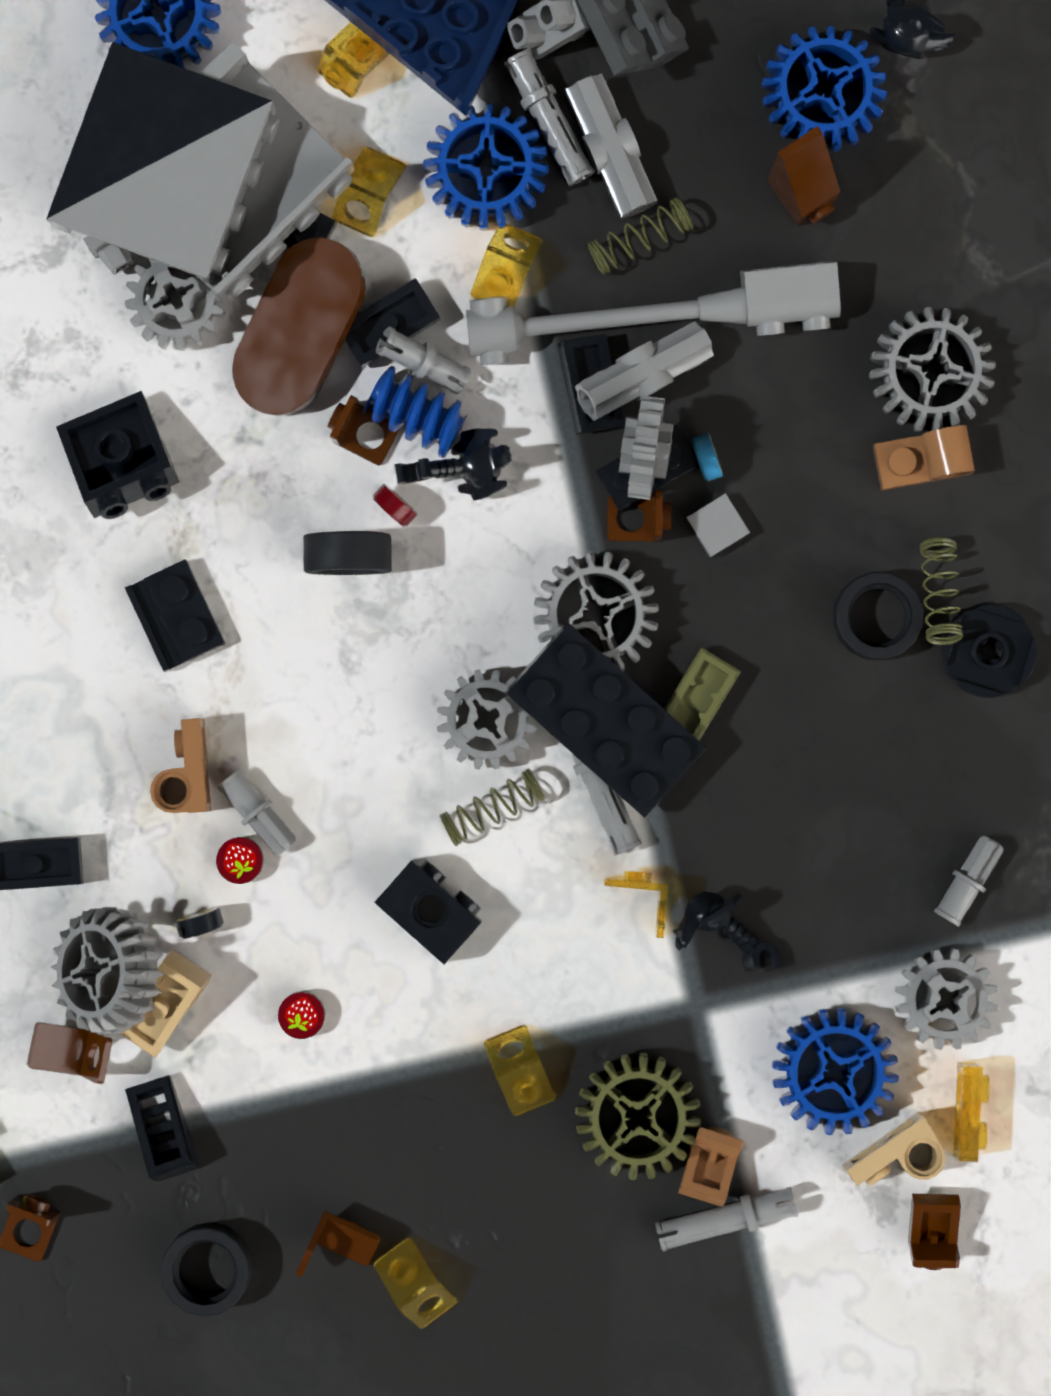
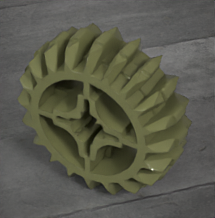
M641 1052L638 1057V1066L631 1067L629 1055L625 1053L621 1055V1063L623 1065L621 1070L616 1071L610 1060H606L603 1063L605 1071L609 1075L605 1080L598 1073L591 1072L589 1079L598 1087L595 1092L584 1087L580 1089L579 1095L591 1101L590 1106L578 1105L575 1107L576 1115L589 1117V1121L576 1125V1131L578 1134L592 1132L593 1136L582 1144L583 1149L587 1152L598 1146L601 1148L594 1159L595 1164L598 1166L604 1164L609 1157L614 1159L610 1167L612 1175L617 1176L622 1164L629 1165L628 1178L630 1180H636L638 1175L637 1166H645L648 1179L655 1178L654 1163L660 1161L663 1169L669 1173L673 1170V1167L667 1158L668 1155L673 1153L682 1161L687 1158L684 1149L678 1146L681 1141L690 1145L696 1144L695 1136L685 1131L686 1126H701V1119L699 1117L687 1115V1111L700 1107V1101L698 1098L684 1100L683 1096L691 1092L694 1086L691 1081L683 1082L679 1086L675 1085V1082L682 1074V1070L676 1066L671 1069L667 1076L662 1073L666 1066L665 1058L659 1057L655 1062L654 1068L651 1069L647 1067V1053ZM636 1078L648 1079L657 1083L652 1090L649 1089L640 1097H630L615 1087L623 1081ZM668 1092L675 1101L677 1111L676 1123L671 1135L655 1119L656 1111L662 1103L661 1100ZM605 1097L621 1113L620 1122L608 1140L599 1125V1111ZM620 1101L637 1110L648 1105L650 1112L645 1114L650 1119V1126L656 1131L639 1122L628 1127L626 1121L630 1119V1116L626 1114V1106ZM638 1135L647 1136L660 1145L658 1148L645 1153H630L619 1149L623 1143H627L631 1138Z

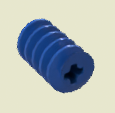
M391 365L377 381L364 407L363 414L373 407L372 422L376 424L382 422L389 415L388 427L391 432L398 431L406 424L405 439L409 441L415 439L422 432V448L426 450L439 441L438 456L445 458L467 418V415L465 417L460 416L462 401L457 399L448 409L444 408V392L440 391L432 400L427 399L429 384L424 382L414 392L411 390L412 375L407 374L399 383L394 382L396 367Z

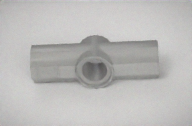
M602 73L586 77L567 88L566 95L584 133L582 140L596 173L602 175L620 218L636 215L657 204L658 200L639 159L641 152L635 135L626 118H621L614 97Z
M694 321L655 343L652 340L616 359V364L581 381V383L575 386L577 400L584 413L588 414L595 421L634 399L637 402L640 401L642 395L650 396L674 382L673 378L708 361V359L714 356L712 342L705 329L701 328Z

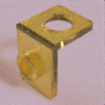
M365 147L353 164L355 171L350 175L353 178L352 183L338 197L332 218L346 227L373 237L377 232L386 200L403 175L406 165L372 148ZM350 201L363 203L369 209L370 218L360 220L353 217L347 209V203Z
M506 224L505 228H497L486 249L470 292L471 297L481 299L506 296L507 306L512 305L515 308L530 266L543 240L509 224ZM513 238L519 240L527 246V249L514 248L508 245L504 239Z
M624 871L623 879L604 878V886L659 891L655 937L664 938L668 884L651 882L652 873Z
M520 1025L484 1041L493 1071L513 1116H519L556 1099L526 1025ZM517 1041L523 1044L520 1053L514 1057L502 1058L498 1055L500 1049L509 1042Z
M406 1238L374 1262V1268L398 1309L420 1329L425 1328L457 1304L455 1296L436 1279L411 1238ZM434 1297L440 1298L439 1302L432 1309L418 1312L420 1305L426 1300Z

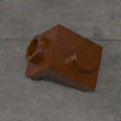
M912 1193L908 1243L914 1267L929 1270L959 1268L960 1256L957 1245L961 1210L959 1195Z

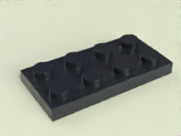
M566 623L504 692L644 818L707 749L569 623Z

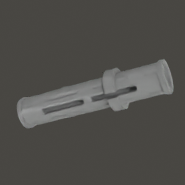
M530 49L513 55L507 59L508 61L504 62V66L519 89L518 91L523 98L520 103L524 111L529 110L536 121L544 140L562 170L568 186H573L589 178L595 171L583 153L566 117H564L558 106L559 104L554 97L557 92L553 84H547Z
M572 754L576 763L573 766L576 775L581 774L602 826L607 833L614 855L641 845L642 842L633 827L622 798Z
M791 1187L751 1199L749 1194L740 1196V1202L662 1222L657 1221L655 1225L659 1235L678 1231L675 1235L659 1238L662 1251L746 1228L749 1229V1232L758 1230L757 1225L793 1216L798 1217L795 1203L778 1208L775 1207L777 1204L794 1200Z

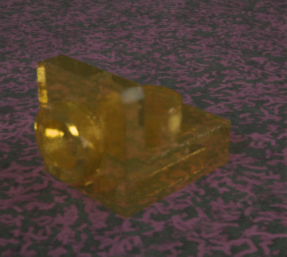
M350 22L326 45L317 70L330 86L339 89L346 96L352 98L358 93L363 79L389 53Z

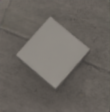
M726 493L686 517V521L709 558L750 533Z

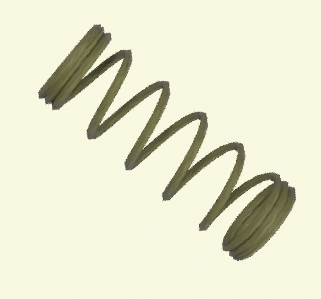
M678 197L670 200V208L673 215L665 207L658 206L657 217L661 230L649 216L642 214L640 223L644 239L634 226L625 223L624 235L628 248L615 233L609 231L607 241L612 258L597 240L594 239L591 243L588 242V249L600 272L603 275L610 273V268L602 252L613 267L618 269L610 235L620 243L632 260L635 259L627 233V226L635 232L646 249L651 252V246L644 226V217L653 225L663 241L668 243L661 220L660 209L666 212L681 234L685 233L684 229L687 232L692 230L693 223L682 201Z
M947 537L929 538L920 544V554L928 558L921 565V570L929 576L923 581L922 587L930 593L924 599L923 604L932 611L925 617V623L930 627L925 633L926 640L937 645L953 644L963 638V631L961 630L963 626L960 624L942 623L933 626L928 622V618L934 613L953 614L961 610L958 606L933 609L927 605V600L933 595L954 596L960 592L956 588H946L934 592L926 587V582L933 577L950 579L957 577L959 574L951 570L931 574L924 569L925 564L930 560L952 561L957 558V555L953 553L957 549V544L953 539ZM939 545L951 546L940 550L927 549ZM944 556H953L951 558H939ZM943 574H954L948 576H941ZM939 633H956V634H957V635L948 636V637L932 636V635L939 634Z
M529 768L522 771L521 774L525 781L530 802L511 779L506 780L514 811L496 789L490 788V796L497 820L476 796L473 797V803L480 828L460 805L456 806L464 838L460 835L448 812L445 811V813L440 814L439 817L455 846L461 844V840L467 841V833L460 810L480 833H483L484 826L477 802L496 824H500V814L493 792L507 810L515 816L517 815V807L510 784L531 807L534 806L532 793L538 802L541 803V800H545V796Z

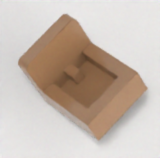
M699 1128L695 1135L696 1144L690 1145L678 1193L723 1207L727 1200L736 1161L742 1151L744 1141L734 1138L730 1131L723 1128Z

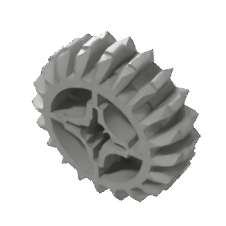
M925 307L922 312L921 323L913 311L907 312L905 314L907 329L900 322L894 320L889 325V329L896 339L881 334L877 339V343L887 352L874 351L870 357L871 361L883 365V368L871 370L869 378L875 381L884 380L885 382L884 385L877 387L873 391L874 397L880 398L889 394L891 400L884 405L882 410L886 414L891 412L896 406L903 410L896 421L899 425H903L910 415L916 417L913 425L916 432L923 430L926 419H930L932 431L943 427V418L946 419L949 427L959 426L960 418L957 412L964 418L971 420L976 416V412L970 402L984 406L988 401L985 394L979 391L978 388L991 389L995 383L990 377L982 375V372H989L996 368L995 361L981 360V356L992 349L991 344L983 343L976 346L974 342L982 334V329L976 327L967 334L963 330L968 322V317L962 315L955 325L949 323L951 310L948 308H944L939 316V321H935L932 307ZM933 334L932 343L929 345L926 354H910L908 357L898 355L901 346L908 340L920 335ZM947 339L956 344L964 354L968 371L963 370V366L956 365L949 359ZM936 354L935 361L940 364L937 369L942 368L943 374H939L929 386L930 379L925 377L927 372L923 373L922 367L926 366ZM896 369L902 370V374L908 375L916 381L918 386L917 402L911 399L901 388L897 379ZM956 384L966 386L964 393L957 401L945 406L931 407L933 397L936 395L939 386H955Z
M593 551L586 552L585 560L587 566L580 568L576 557L571 556L568 558V564L572 570L571 573L566 575L559 566H555L552 569L554 576L560 581L557 586L547 580H543L541 583V588L552 594L550 600L543 597L535 598L534 605L539 608L548 609L547 615L535 616L533 618L534 624H548L550 629L538 635V640L540 643L549 641L566 623L571 624L577 631L590 630L595 633L605 652L601 653L621 671H624V663L620 656L626 654L632 662L636 663L640 660V656L632 646L637 643L641 647L648 649L652 644L647 637L640 634L642 629L656 631L658 628V623L645 620V614L658 612L659 605L655 603L644 605L643 598L649 597L655 590L653 586H646L638 590L636 584L643 579L645 574L642 570H639L631 578H628L624 573L629 568L630 561L626 558L621 561L618 570L610 567L613 560V554L610 552L605 553L603 566L595 565ZM597 576L611 579L621 585L627 593L610 599L602 598L594 591L587 577ZM575 583L581 599V609L578 613L569 617V619L558 623L557 606L566 589ZM585 592L589 594L591 601L595 602L598 608L605 606L608 608L615 604L619 605L610 609L609 616H604L603 618L607 621L603 626L607 637L604 636L600 626L597 627L594 621L587 623L583 621L576 625L573 624L583 619V612L588 613L589 611L585 607L589 603ZM634 606L635 620L633 629L629 637L618 646L611 628V620L624 609Z
M117 907L89 909L88 911H83L81 916L70 919V928L60 932L63 944L53 948L58 956V961L55 965L51 966L52 969L57 971V980L52 987L59 989L61 992L57 1004L67 1007L66 1018L76 1021L78 1028L97 1032V1034L123 1033L126 1030H131L132 1026L144 1022L145 1013L155 1009L151 997L162 993L156 985L157 978L164 975L163 972L158 970L157 961L163 954L154 951V945L158 937L147 933L148 922L138 919L136 913L117 909Z

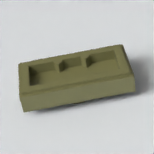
M700 648L664 710L700 741L741 671L705 649Z

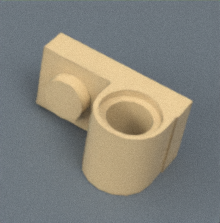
M174 949L158 967V970L163 972L164 975L158 977L156 982L162 993L151 997L155 1009L145 1013L144 1022L132 1026L131 1030L119 1033L155 1058L162 1051L184 1015L198 999L212 977L210 973Z
M917 1112L842 1166L857 1186L864 1181L870 1186L884 1178L891 1171L888 1165L894 1160H897L899 1165L911 1177L919 1180H928L937 1176L942 1171L945 1164V1151L926 1119ZM919 1143L929 1144L932 1149L930 1161L923 1166L911 1165L909 1161L910 1150Z

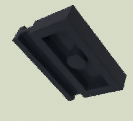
M186 559L144 578V580L125 587L163 672L170 671L172 668L187 663L226 644Z

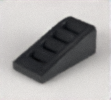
M167 1075L125 1089L149 1178L154 1181H162L200 1168L172 1077ZM161 1094L165 1095L166 1102L143 1109L141 1101ZM170 1113L171 1120L149 1127L147 1119ZM172 1131L175 1132V1139L155 1145L154 1137ZM180 1150V1158L161 1163L159 1156Z

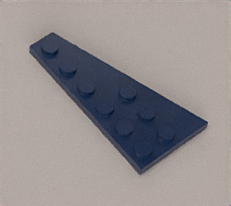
M325 0L465 116H467L503 39L507 30V23L511 21L519 3V0Z

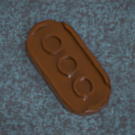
M309 238L293 245L279 260L233 359L232 374L235 387L241 398L253 409L274 416L289 415V413L302 410L310 405L319 394L363 303L366 291L365 277L362 276V269L359 266L361 264L356 255L343 244L327 238Z

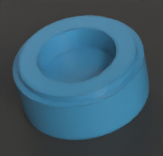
M709 432L693 437V448L704 479L711 481L723 477Z

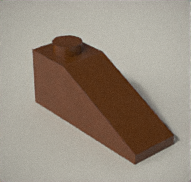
M818 126L777 153L767 182L797 226L808 219L814 225L831 214L836 209L832 203L836 201L840 193L823 133Z

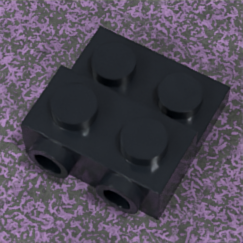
M142 391L56 426L83 501L94 518L99 516L105 519L120 517L127 512V504L144 497L148 501L163 499L170 494V486L180 483L166 445L160 436Z

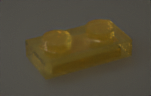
M957 1062L953 1156L959 1161L978 1162L979 1150H985L987 1145V1123L980 1122L981 1103H988L990 1082L988 1075H982L983 1067L976 1063Z

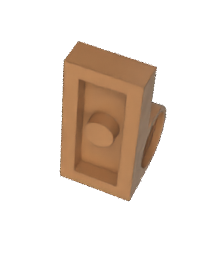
M966 425L941 428L926 432L920 436L873 445L881 491L972 475L975 472Z
M202 718L181 719L182 730H174V746L176 757H184V768L167 769L156 775L151 783V798L157 808L164 812H209L212 810L205 721ZM174 777L181 779L187 789L184 800L179 804L168 802L163 793L166 782Z

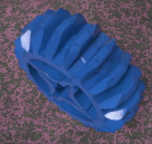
M96 0L99 6L107 9L95 15V20L99 25L107 26L99 33L103 43L114 42L185 68L182 60L188 56L196 65L202 61L196 50L198 46L204 50H212L213 43L204 35L205 33L218 34L220 31L219 24L210 18L221 15V7L219 4L211 2L212 0H155L158 7H161L166 18L163 21L167 29L166 32H163L159 22H156L151 10L154 8L151 0H141L139 6L133 11L128 12L129 17L123 20V10L128 0ZM195 9V16L190 29L177 41L175 36L176 25L180 20L188 16V11ZM137 33L138 36L154 34L162 40L164 47H145L134 42L128 36Z
M813 26L807 32L808 42H805L798 33H794L790 38L793 50L782 44L777 47L776 54L781 61H768L766 70L774 76L763 78L761 85L765 90L774 93L763 97L762 103L764 107H778V109L770 114L768 120L771 124H777L785 120L786 124L780 132L782 138L789 137L794 130L799 133L798 139L818 126L823 133L824 139L829 140L832 151L837 152L841 148V136L844 137L847 143L853 146L859 140L856 129L864 134H869L873 129V125L868 118L879 119L883 110L874 102L885 101L887 91L875 86L885 82L886 73L882 71L871 72L878 65L880 58L877 54L867 58L863 57L869 46V43L865 40L859 42L856 48L851 46L850 42L853 38L851 30H847L842 40L834 39L836 33L834 26L827 27L824 38L819 37L818 30ZM829 56L839 59L847 65L838 69H830L821 62L819 57L816 59L814 57ZM801 63L804 68L803 76L807 87L799 91L797 97L790 100L787 91V77L791 70ZM858 79L861 88L860 106L848 117L844 110L846 103L843 100L842 91L848 88L851 82ZM819 81H824V86L827 82L832 86L835 85L830 98H824V93L822 97L816 93L813 94ZM812 109L819 110L827 116L829 121L834 120L835 123L814 122L805 118L799 112L803 114Z
M487 103L484 106V116L476 117V111L472 105L467 114L468 120L462 122L459 115L452 113L449 115L450 123L454 128L452 131L442 125H438L436 128V134L444 143L437 141H428L427 150L438 157L425 159L423 161L424 169L438 173L430 175L425 179L426 187L432 189L442 187L433 195V202L435 205H439L448 200L451 201L445 210V216L449 219L454 217L460 209L464 211L461 217V225L464 227H468L471 224L473 216H478L480 230L486 231L488 228V217L496 216L498 228H505L506 219L504 213L510 212L513 219L518 222L523 219L522 211L518 206L519 203L530 209L535 208L536 200L528 191L544 193L545 184L534 177L548 175L549 166L534 161L540 160L547 155L546 147H530L539 139L538 130L534 129L522 134L527 125V118L520 116L513 124L509 123L511 109L508 107H504L500 117L496 118L493 117V105ZM481 133L479 145L475 151L470 154H459L458 158H450L454 149L463 140ZM497 134L510 140L518 148L524 161H514L513 157L500 154L494 146V135ZM489 147V159H491L492 166L498 168V170L491 169L492 175L487 176V187L483 188V176H481L480 168L474 167V165L477 163L481 166V159L485 158V148ZM448 173H459V177L468 178L475 182L478 187V201L461 194L450 181ZM514 176H523L513 192L502 199L492 201L493 189L497 183L502 180H513Z
M837 1008L835 1022H830L826 1009H819L818 1018L820 1024L814 1026L812 1020L807 1015H804L800 1018L801 1023L806 1028L803 1034L800 1035L791 1026L787 1028V1034L795 1040L792 1047L783 1042L777 1043V1050L788 1055L787 1061H772L773 1069L786 1071V1076L773 1079V1086L780 1089L789 1087L790 1091L782 1094L779 1101L782 1106L790 1105L795 1101L798 1102L790 1114L796 1121L802 1118L806 1112L810 1113L806 1121V1127L809 1130L813 1131L818 1126L820 1119H824L823 1127L827 1135H833L835 1121L841 1122V1128L845 1134H851L853 1129L851 1118L856 1117L860 1125L866 1128L870 1125L869 1119L864 1114L867 1109L870 1108L878 1116L884 1114L883 1108L875 1102L878 1096L889 1101L893 1100L894 1094L882 1087L884 1082H898L899 1076L893 1072H885L884 1067L896 1064L898 1058L894 1054L881 1055V1052L892 1044L888 1037L880 1038L875 1042L872 1040L879 1032L880 1026L873 1022L864 1031L860 1030L864 1022L863 1014L857 1012L852 1017L850 1024H847V1014L844 1008ZM833 1033L847 1034L859 1039L864 1046L857 1051L851 1050L844 1054H837L832 1051L823 1036ZM812 1044L818 1059L817 1066L810 1075L806 1076V1080L799 1083L797 1075L798 1064L805 1049ZM824 1051L837 1064L843 1065L847 1063L846 1071H841L845 1075L842 1081L847 1089L846 1091L831 1077L824 1079V1071H829L825 1068L828 1061L824 1056ZM871 1059V1081L865 1093L858 1098L853 1086V1077L860 1068L864 1067V1063ZM825 1089H834L843 1098L847 1106L836 1109L823 1108L813 1104L805 1097L815 1091L818 1093Z

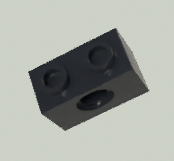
M413 859L374 903L445 965L482 923V920L476 916L481 908L463 891L460 890L455 896L441 884L446 876L428 860L425 859L419 865ZM435 895L442 899L445 905V913L441 919L427 921L420 915L418 905L424 896Z

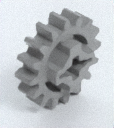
M149 259L152 266L148 269L136 265L134 269L140 276L139 282L132 281L126 284L128 290L135 294V298H130L124 302L127 309L138 311L130 319V322L134 327L146 325L141 336L147 342L153 339L155 335H158V346L161 349L166 350L170 340H175L178 349L185 351L186 339L192 338L200 346L203 344L200 333L204 329L213 334L218 331L211 320L213 317H225L226 312L216 305V302L221 300L197 276L195 278L192 276L186 280L173 277L170 271L179 269ZM155 280L157 287L154 297L146 301L148 288ZM176 290L180 295H184L181 298L183 303L181 308L175 309L172 304H168L171 301L168 295L171 291ZM206 295L204 311L197 320L194 314L198 301L204 299ZM165 319L179 322L182 329H167L155 322L159 321L160 323Z
M642 395L638 418L629 416L626 418L619 473L630 474L628 497L650 500L654 478L666 479L674 423L663 421L665 398Z
M479 669L475 670V682L469 684L462 676L457 678L461 688L458 693L445 690L444 694L451 701L449 707H438L437 712L447 716V723L437 726V730L443 733L449 732L451 738L444 744L446 750L455 746L461 749L457 761L462 763L470 755L474 757V768L480 770L484 759H490L491 765L495 770L499 769L500 766L499 757L505 755L512 763L517 761L513 751L516 746L528 750L530 745L523 739V735L525 732H536L537 729L536 726L527 723V717L530 715L508 695L499 702L484 700L478 692L479 689L490 688L504 693L517 678L513 676L504 684L500 682L499 670H494L491 679L484 680ZM464 699L470 708L467 723L457 729L456 713ZM474 701H478L480 706L484 707L488 712H492L495 709L499 712L500 716L495 720V723L498 727L496 730L501 736L500 739H497L493 732L490 733L485 727L480 730L475 727L474 723L479 720V715L477 714L478 709L474 705ZM517 710L519 716L518 728L514 737L510 740L504 731L506 719ZM476 737L491 740L497 750L480 751L466 743Z
M954 948L950 949L947 958H943L939 949H931L932 961L929 962L917 955L914 960L918 969L915 972L903 969L901 972L909 980L907 987H895V992L905 996V1002L895 1006L898 1013H908L910 1016L903 1023V1027L906 1030L918 1027L919 1031L916 1040L922 1044L930 1036H933L934 1048L942 1050L946 1039L950 1040V1043L956 1050L961 1049V1037L965 1035L973 1042L978 1041V1035L974 1029L978 1025L990 1029L992 1024L984 1017L985 1012L997 1011L998 1006L989 1002L987 995L998 991L997 986L984 984L983 982L990 974L989 969L983 967L975 971L973 967L977 958L969 954L960 962L959 950ZM955 968L965 974L958 976L954 980L944 979L937 969ZM922 981L926 986L924 1001L916 1006V993ZM942 988L949 992H956L951 998L954 1004L951 1009L942 1005L937 1007L936 1005L941 1000L938 992ZM976 992V1006L970 1016L967 1012L969 996ZM938 1018L949 1019L955 1028L941 1030L929 1026L928 1023L934 1022Z

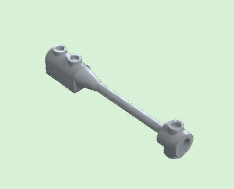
M826 261L741 270V288L706 294L698 297L697 300L522 318L512 305L507 306L506 296L469 300L470 310H466L470 355L480 356L481 365L501 364L508 362V353L517 352L522 340L527 336L699 318L701 321L744 324L747 327L756 326L758 336L785 333L784 323L802 321L803 331L831 328L830 318L840 317L841 313L837 262Z

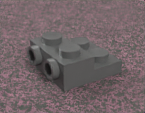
M577 0L614 76L661 67L689 49L685 41V28L679 19L672 14L666 0Z

